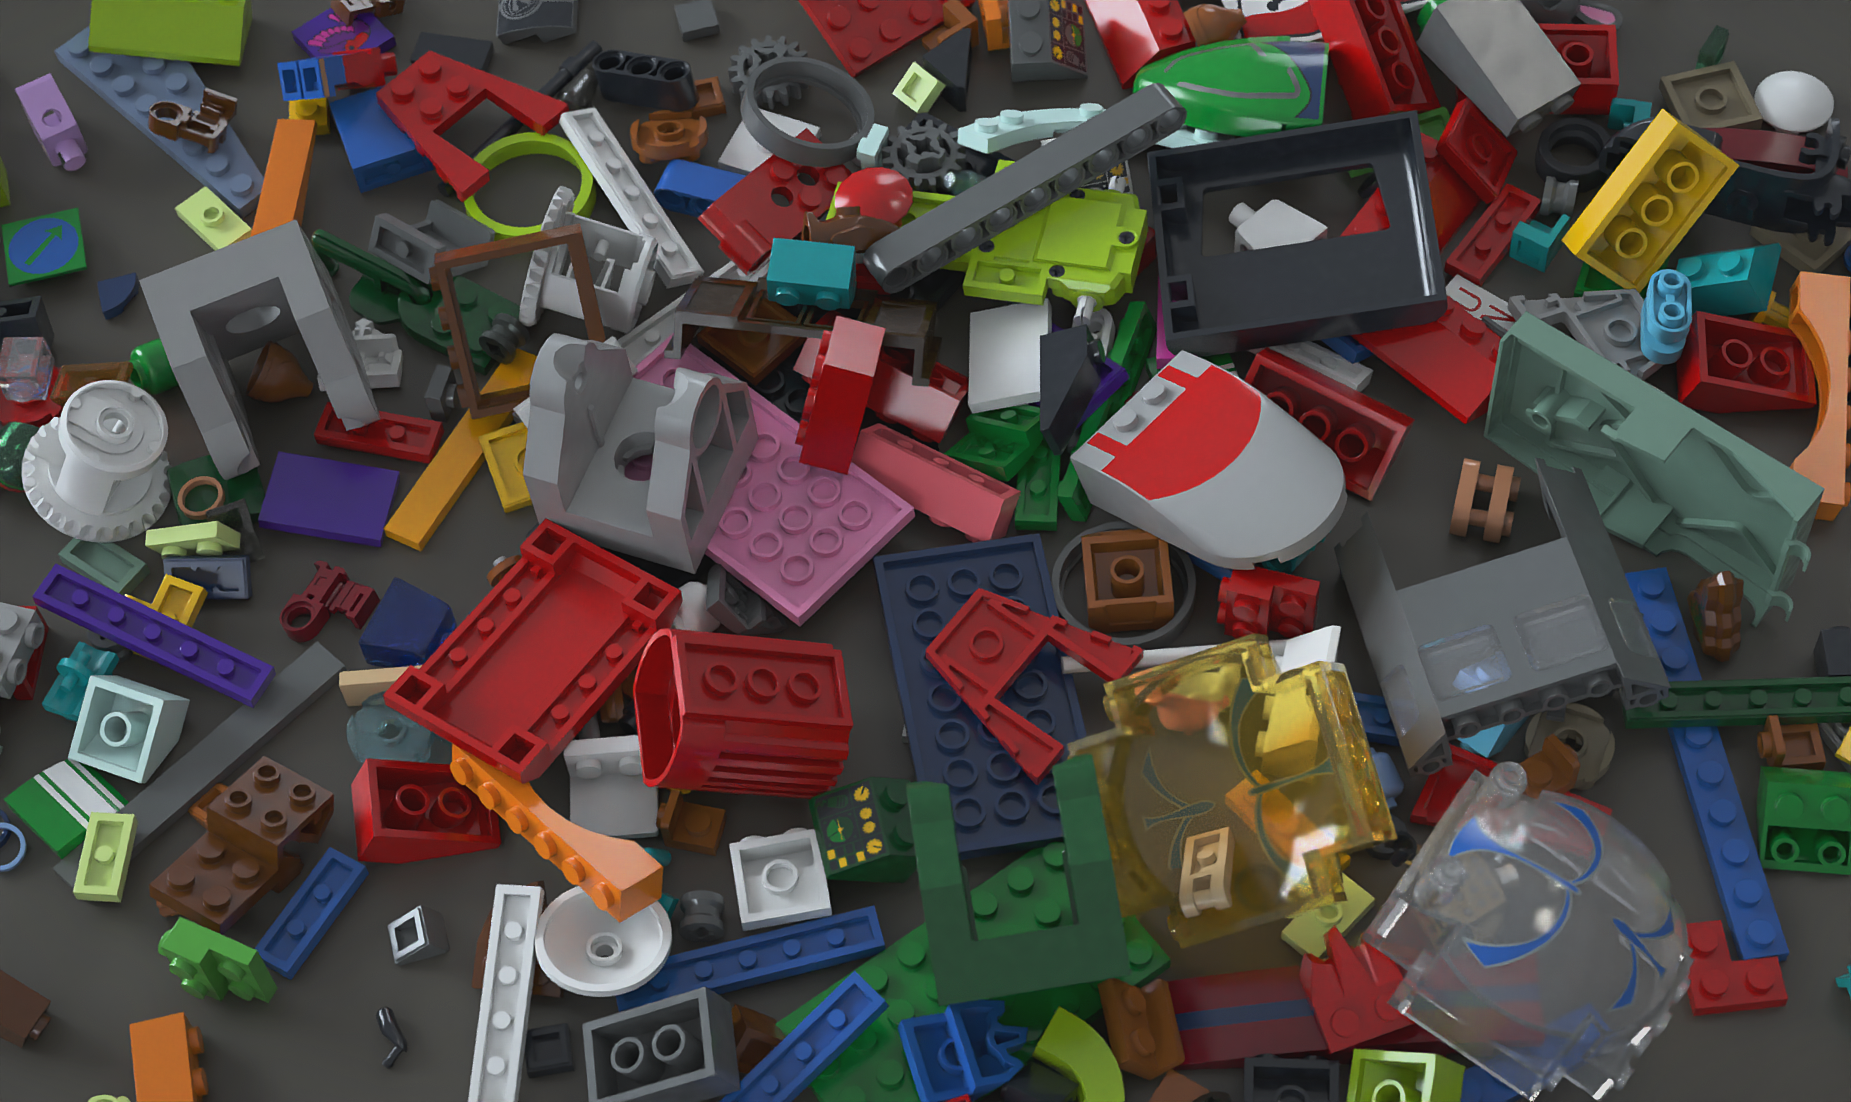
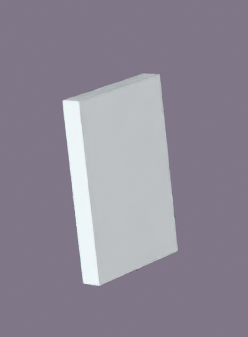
M1048 298L1045 299L1043 306L1019 303L970 313L968 405L972 414L1040 401V336L1052 333V307Z

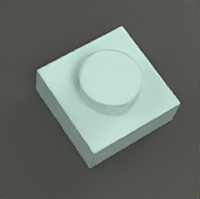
M873 124L867 138H861L856 155L857 160L861 161V170L882 167L881 150L882 147L888 146V127Z

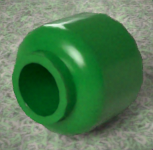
M160 338L137 346L132 350L130 361L127 362L126 368L133 385L150 395H158L179 386Z

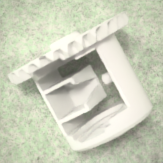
M559 186L551 200L540 231L580 223L587 256L594 258L596 261H605L594 285L602 324L611 329L629 333L634 329L642 306H646L656 274V271H653L658 251V242L655 237L634 233L575 215L572 212L575 199L574 193L569 188ZM567 244L533 251L519 311V321L524 326L530 327L537 324L544 309H551L584 319L572 262L566 276L561 275L569 251ZM614 265L625 267L618 292L610 290Z
M116 380L93 382L75 391L67 400L61 417H54L48 424L42 425L35 436H32L23 457V487L27 498L36 512L48 524L60 532L89 542L108 543L122 541L135 537L149 529L164 513L171 497L166 474L167 470L172 468V466L169 464L167 452L163 451L168 437V425L160 405L141 388Z

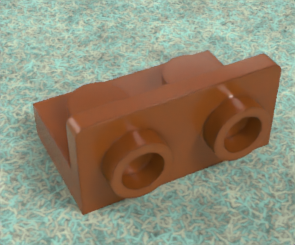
M1116 978L1106 979L1098 984L1111 1050L1119 1069L1152 1080L1184 1062L1185 1056L1167 981L1157 979L1141 989Z

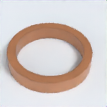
M200 476L191 479L183 485L179 491L177 501L185 516L194 520H203L212 517L222 508L225 502V492L216 479L209 476ZM209 484L218 489L217 500L210 508L194 512L185 507V498L193 488Z

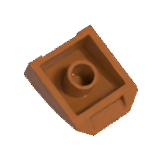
M1142 529L1101 531L1081 536L1088 625L1090 628L1106 635L1110 632L1158 630L1174 618V596L1168 543Z

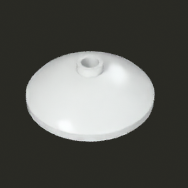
M579 886L561 894L548 905L540 916L535 935L536 956L546 975L553 982L568 991L592 997L620 995L644 985L662 969L668 959L672 945L670 920L665 909L658 901L619 923L607 911L600 910L592 898Z

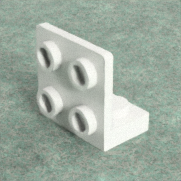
M638 735L572 740L564 749V759L570 775V822L586 830L618 839L658 836L659 829L656 827L659 809L658 788L647 787L643 783Z

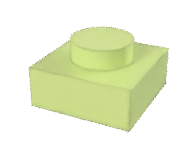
M913 62L892 94L916 113H928L946 85L925 68Z

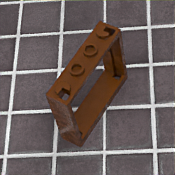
M580 223L434 254L435 267L428 268L431 285L434 292L441 290L445 306L438 307L442 330H451L454 345L447 346L452 370L460 369L463 383L456 385L458 397L462 408L469 407L472 420L514 411L513 408L530 397V384L486 394L480 393L451 268L567 244L589 340L604 343L606 337Z

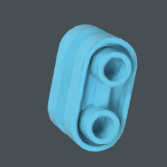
M1664 269L1655 272L1651 276L1647 288L1646 298L1640 315L1641 351L1652 362L1671 364L1681 357L1684 349L1686 336L1692 322V294L1690 280L1683 273L1672 269Z

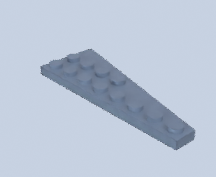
M90 26L55 50L58 60L198 181L209 188L240 217L245 218L257 209L264 178L229 123L227 124L226 140L223 144L219 143L218 150L215 153H208L207 147L182 138L173 141L156 135L148 127L149 108L158 101H171L192 109V115L194 110L200 111L203 92L206 87L189 61L89 52ZM165 117L160 118V119H163V120H174V119L165 118Z

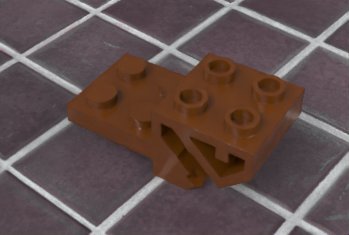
M263 756L207 806L208 832L149 884L150 897L195 923L223 935L266 893L273 890L279 894L301 873L304 863L301 862L300 856L284 846L290 840L298 843H319L334 813V793Z

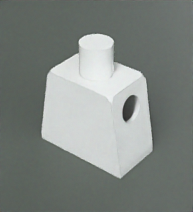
M1278 199L1269 201L1257 212L1242 202L1229 215V222L1237 227L1235 231L1234 252L1327 239L1328 227Z

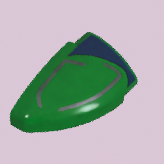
M1271 36L1221 41L1190 48L1168 55L1142 67L1136 74L1133 94L1150 84L1161 83L1185 108L1187 118L1184 125L1234 136L1249 137L1319 126L1323 124L1329 43L1290 41V36Z

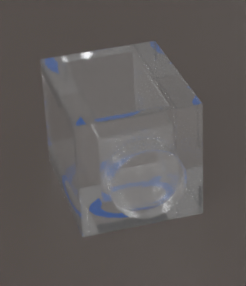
M44 337L4 338L0 353V387L7 400L18 402L47 400L55 360Z

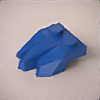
M986 999L950 1004L944 1013L901 1020L897 1029L920 1102H946L968 1094L971 1102L1008 1082L1024 1066L1020 1059L1009 1054L1020 1050L1026 1043L1028 1027L1001 1025L997 1020L1005 1012V1002Z

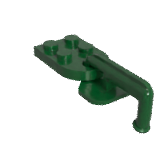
M317 229L313 232L312 245L331 277L339 270L338 261L363 274L349 294L350 307L356 314L373 321L377 325L401 322L404 330L413 339L449 357L447 346L454 345L451 330L443 331L439 318L438 307L445 306L441 290L434 292L431 284L424 283L380 257H376L327 231ZM457 275L453 277L474 368L476 372L486 376L496 360L481 348L478 341L479 337L484 331L491 330L493 327L492 321L499 313L508 314L519 320L520 306Z

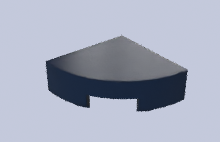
M136 272L97 282L102 313L105 319L108 320L124 312L123 307L131 301L133 296H137L139 292V279Z

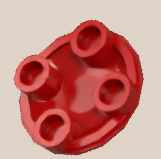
M884 167L865 168L852 173L841 182L835 194V208L860 206L861 215L882 219L899 227L902 225V218L907 215L913 204V189L907 178L895 170Z

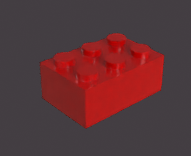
M836 316L833 331L824 330L795 444L803 446L799 463L848 475L886 328Z

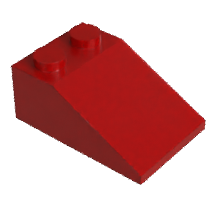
M1696 311L1693 314L1682 355L1676 361L1678 402L1688 408L1713 413L1813 408L1817 404L1812 362L1802 343L1791 329Z
M367 758L351 784L358 861L403 864L495 849L501 845L498 814L493 809L486 808L480 798L466 785H461L456 781L451 772L450 764Z

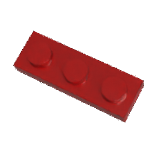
M1507 183L1500 191L1497 199L1493 200L1445 261L1444 272L1454 277L1458 274L1481 287L1509 251L1512 232L1520 221L1529 225L1540 211L1542 200Z
M327 402L314 432V437L318 444L430 464L441 442L444 428L442 422L379 411L381 420L347 431L342 419H338L331 402Z

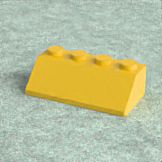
M1662 108L1566 233L1562 241L1576 257L1624 289H1636L1640 294L1650 281L1651 276L1658 271L1740 165Z

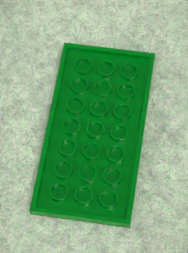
M1051 842L1046 847L1030 850L970 891L978 940L1074 925L1062 852L1065 849L1064 843ZM1119 899L1131 975L1116 977V979L1137 988H1142L1171 967V959ZM926 922L854 970L887 1002L889 1007L808 1085L820 1102H920L897 1028L903 1019L944 1013L948 1006H939ZM854 971L774 1025L781 1029L786 1038ZM1106 979L987 998L986 1000L1005 1002V1012L997 1020L998 1023L1003 1026L1028 1027L1026 1043L1020 1050L1009 1055L1020 1059L1024 1066L1030 1060L1034 1062L1031 1056L1059 1006L1076 1015L1087 1024L1102 1016L1104 1012L1098 984ZM997 1087L996 1089H994V1090L990 1091L989 1093L983 1095L982 1097L978 1098L977 1100H975V1101H973V1102H980L982 1099H984L985 1097H987L988 1095H990L992 1092H994L995 1090H997L999 1087Z

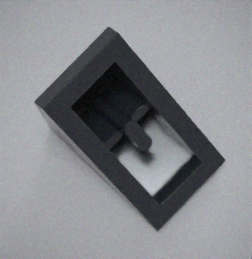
M971 28L961 29L922 56L923 68L946 85L940 96L959 112H967L972 63Z

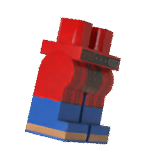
M380 47L333 52L331 56L277 63L283 101L336 96L335 88L342 90L386 85L385 77L398 74L394 52L381 54Z

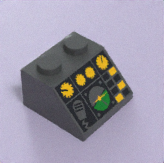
M1008 0L1007 16L1012 82L1088 78L1082 4L1071 0Z

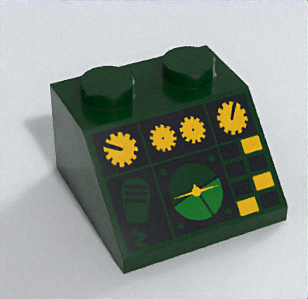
M869 777L811 797L808 804L826 879L904 883L917 870L906 783H910L909 779Z

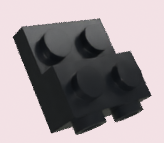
M1259 1054L1254 1058L1244 1057L1243 1102H1339V1061L1328 1060L1318 1055H1309L1302 1059H1281L1274 1054Z

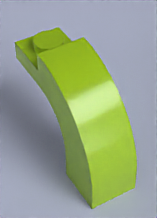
M1059 1006L1031 1057L1056 1070L1064 1077L1078 1083L1077 1097L1079 1102H1125L1121 1071L1109 1046L1089 1024Z

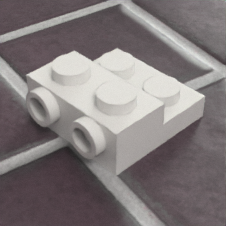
M793 828L781 835L769 837L748 836L740 842L729 844L743 931L832 915L827 881L814 829Z

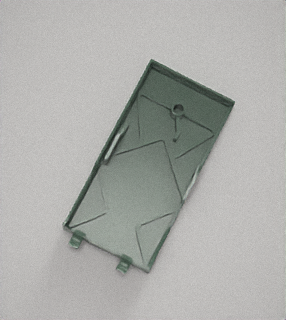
M1525 311L1500 339L1483 437L1537 474L1535 457L1544 459L1549 467L1573 472L1572 467L1582 469L1607 532L1641 549L1644 548L1655 557L1664 552H1679L1689 557L1712 575L1730 570L1736 578L1744 581L1743 597L1753 605L1755 610V618L1751 626L1756 628L1773 606H1779L1786 612L1785 621L1788 622L1793 610V601L1784 592L1792 584L1800 560L1803 562L1802 571L1805 572L1808 567L1811 551L1806 542L1825 488Z

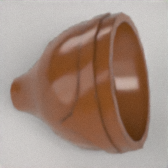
M1200 4L1183 12L1198 46L1235 40L1240 29L1247 23L1241 8L1228 9L1217 5Z
M268 341L253 367L245 393L246 396L256 401L279 403L291 398L308 397L314 383L305 375L298 359L291 351L282 347L277 342Z

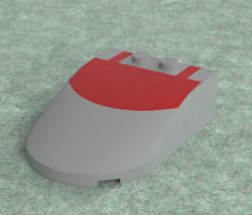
M1181 350L1070 456L1091 504L1208 563L1228 569H1255L1254 563L1278 558L1279 562L1283 563L1301 555L1319 543L1333 529L1340 519L1347 502V493L1345 491L1346 477L1338 457L1330 447L1262 392L1238 376L1184 350Z

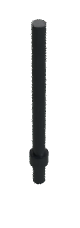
M592 40L575 57H568L558 67L559 72L538 92L554 98L569 83L574 84L585 74V68L593 59L603 52L602 47ZM511 116L469 157L474 159L487 146L502 138L516 134L525 124ZM442 181L437 185L438 190L445 197H449L455 191L449 182L445 183Z

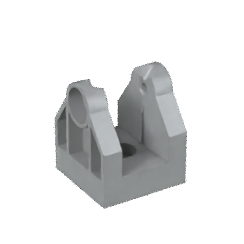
M297 220L290 221L139 280L171 369L201 431L212 460L224 480L244 474L260 465L245 404L229 360L262 348L268 341L275 343L301 332L338 419H342L347 431L381 420L361 354L330 273Z
M552 334L547 338L539 351L530 379L529 396L531 407L523 477L539 525L546 518L597 546L695 574L759 439L747 382L715 373H701L679 367L675 372L674 389L633 378L626 349L595 340H581L563 334ZM653 455L650 480L636 481L625 477V467L628 463L640 456Z

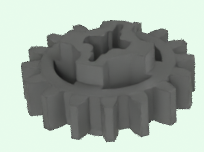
M766 35L765 42L759 43L756 38H752V46L750 48L740 45L738 47L740 56L732 55L730 58L731 67H728L732 91L734 94L740 93L742 101L748 79L758 66L780 57L796 56L808 58L807 51H800L797 41L787 45L786 36H781L775 42L772 41L770 35ZM795 82L774 84L760 91L756 95L755 101L758 108L762 103H768L769 109L773 110L775 102L779 101L786 107L789 106V97L792 96L800 99L802 97L801 88L808 89L810 85Z
M928 119L926 125L920 127L915 120L912 121V129L907 130L902 126L897 127L898 137L888 135V146L882 147L881 150L882 167L899 172L907 178L912 189L915 191L923 192L929 190V193L937 194V188L939 187L950 191L951 180L957 182L962 180L961 170H966L967 168L966 146L958 144V131L948 134V125L946 123H943L938 128H934L933 121Z

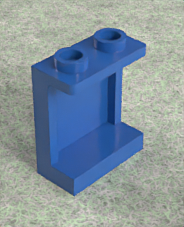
M385 85L329 103L360 193L434 170L432 162L418 152L415 148V142L406 132L403 134L377 104L376 92Z

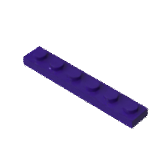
M58 564L53 566L32 596L36 605L251 708L255 707L276 675L273 666Z

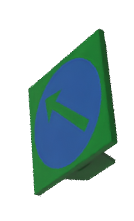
M78 207L1 225L8 284L10 287L87 269Z

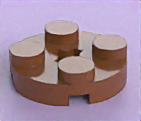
M688 110L682 112L655 111L649 114V121L640 125L638 119L630 128L632 148L639 154V160L645 164L673 159L689 162L695 161L700 158V150L708 142V129L705 118L700 115V121L693 119L692 111Z

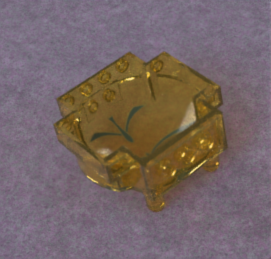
M1253 633L1105 683L1104 688L1107 695L1103 698L1104 708L1108 718L1115 722L1116 728L1067 744L1070 752L1067 759L1092 753L1122 919L1136 917L1169 907L1170 914L1167 917L1169 931L1173 939L1179 941L1181 949L1202 945L1261 926L1285 922L1302 914L1348 901L1343 887L1340 857L1398 839L1345 665L1343 663L1316 661L1281 672L1276 659H1274L1267 635ZM1230 827L1235 840L1230 884L1232 907L1217 910L1214 906L1201 910V915L1186 918L1179 900L1186 838Z

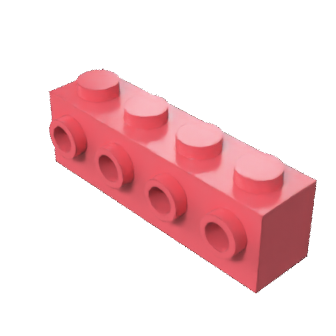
M880 423L860 431L851 460L863 471L913 506L914 510L916 509L929 515L931 522L942 527H953L965 533L966 539L971 542L995 540L1006 536L1021 491Z

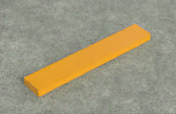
M517 348L514 360L509 364L501 363L480 393L486 394L530 384L537 356ZM468 409L384 527L386 537L422 551L486 459L478 436L508 427L514 419L512 413L515 411L472 420L470 409Z

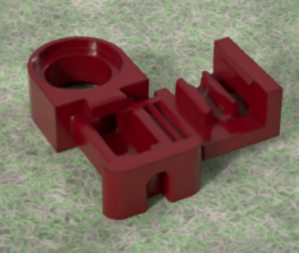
M316 561L314 565L318 572L301 595L293 593L279 617L280 624L291 640L306 642L319 634L330 618V613L335 614L337 610L341 614L346 613V618L352 621L355 628L361 630L380 602V599L373 588L351 581L344 568L335 566L332 570L327 562ZM301 614L311 615V619L306 625L299 628L291 627L293 620Z

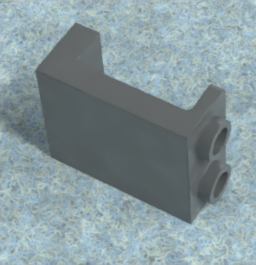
M437 199L430 202L426 220L416 224L408 225L388 213L376 215L368 251L429 285L431 284V278L428 268L435 267L434 254L494 241L495 231ZM489 260L451 268L452 276L488 265Z

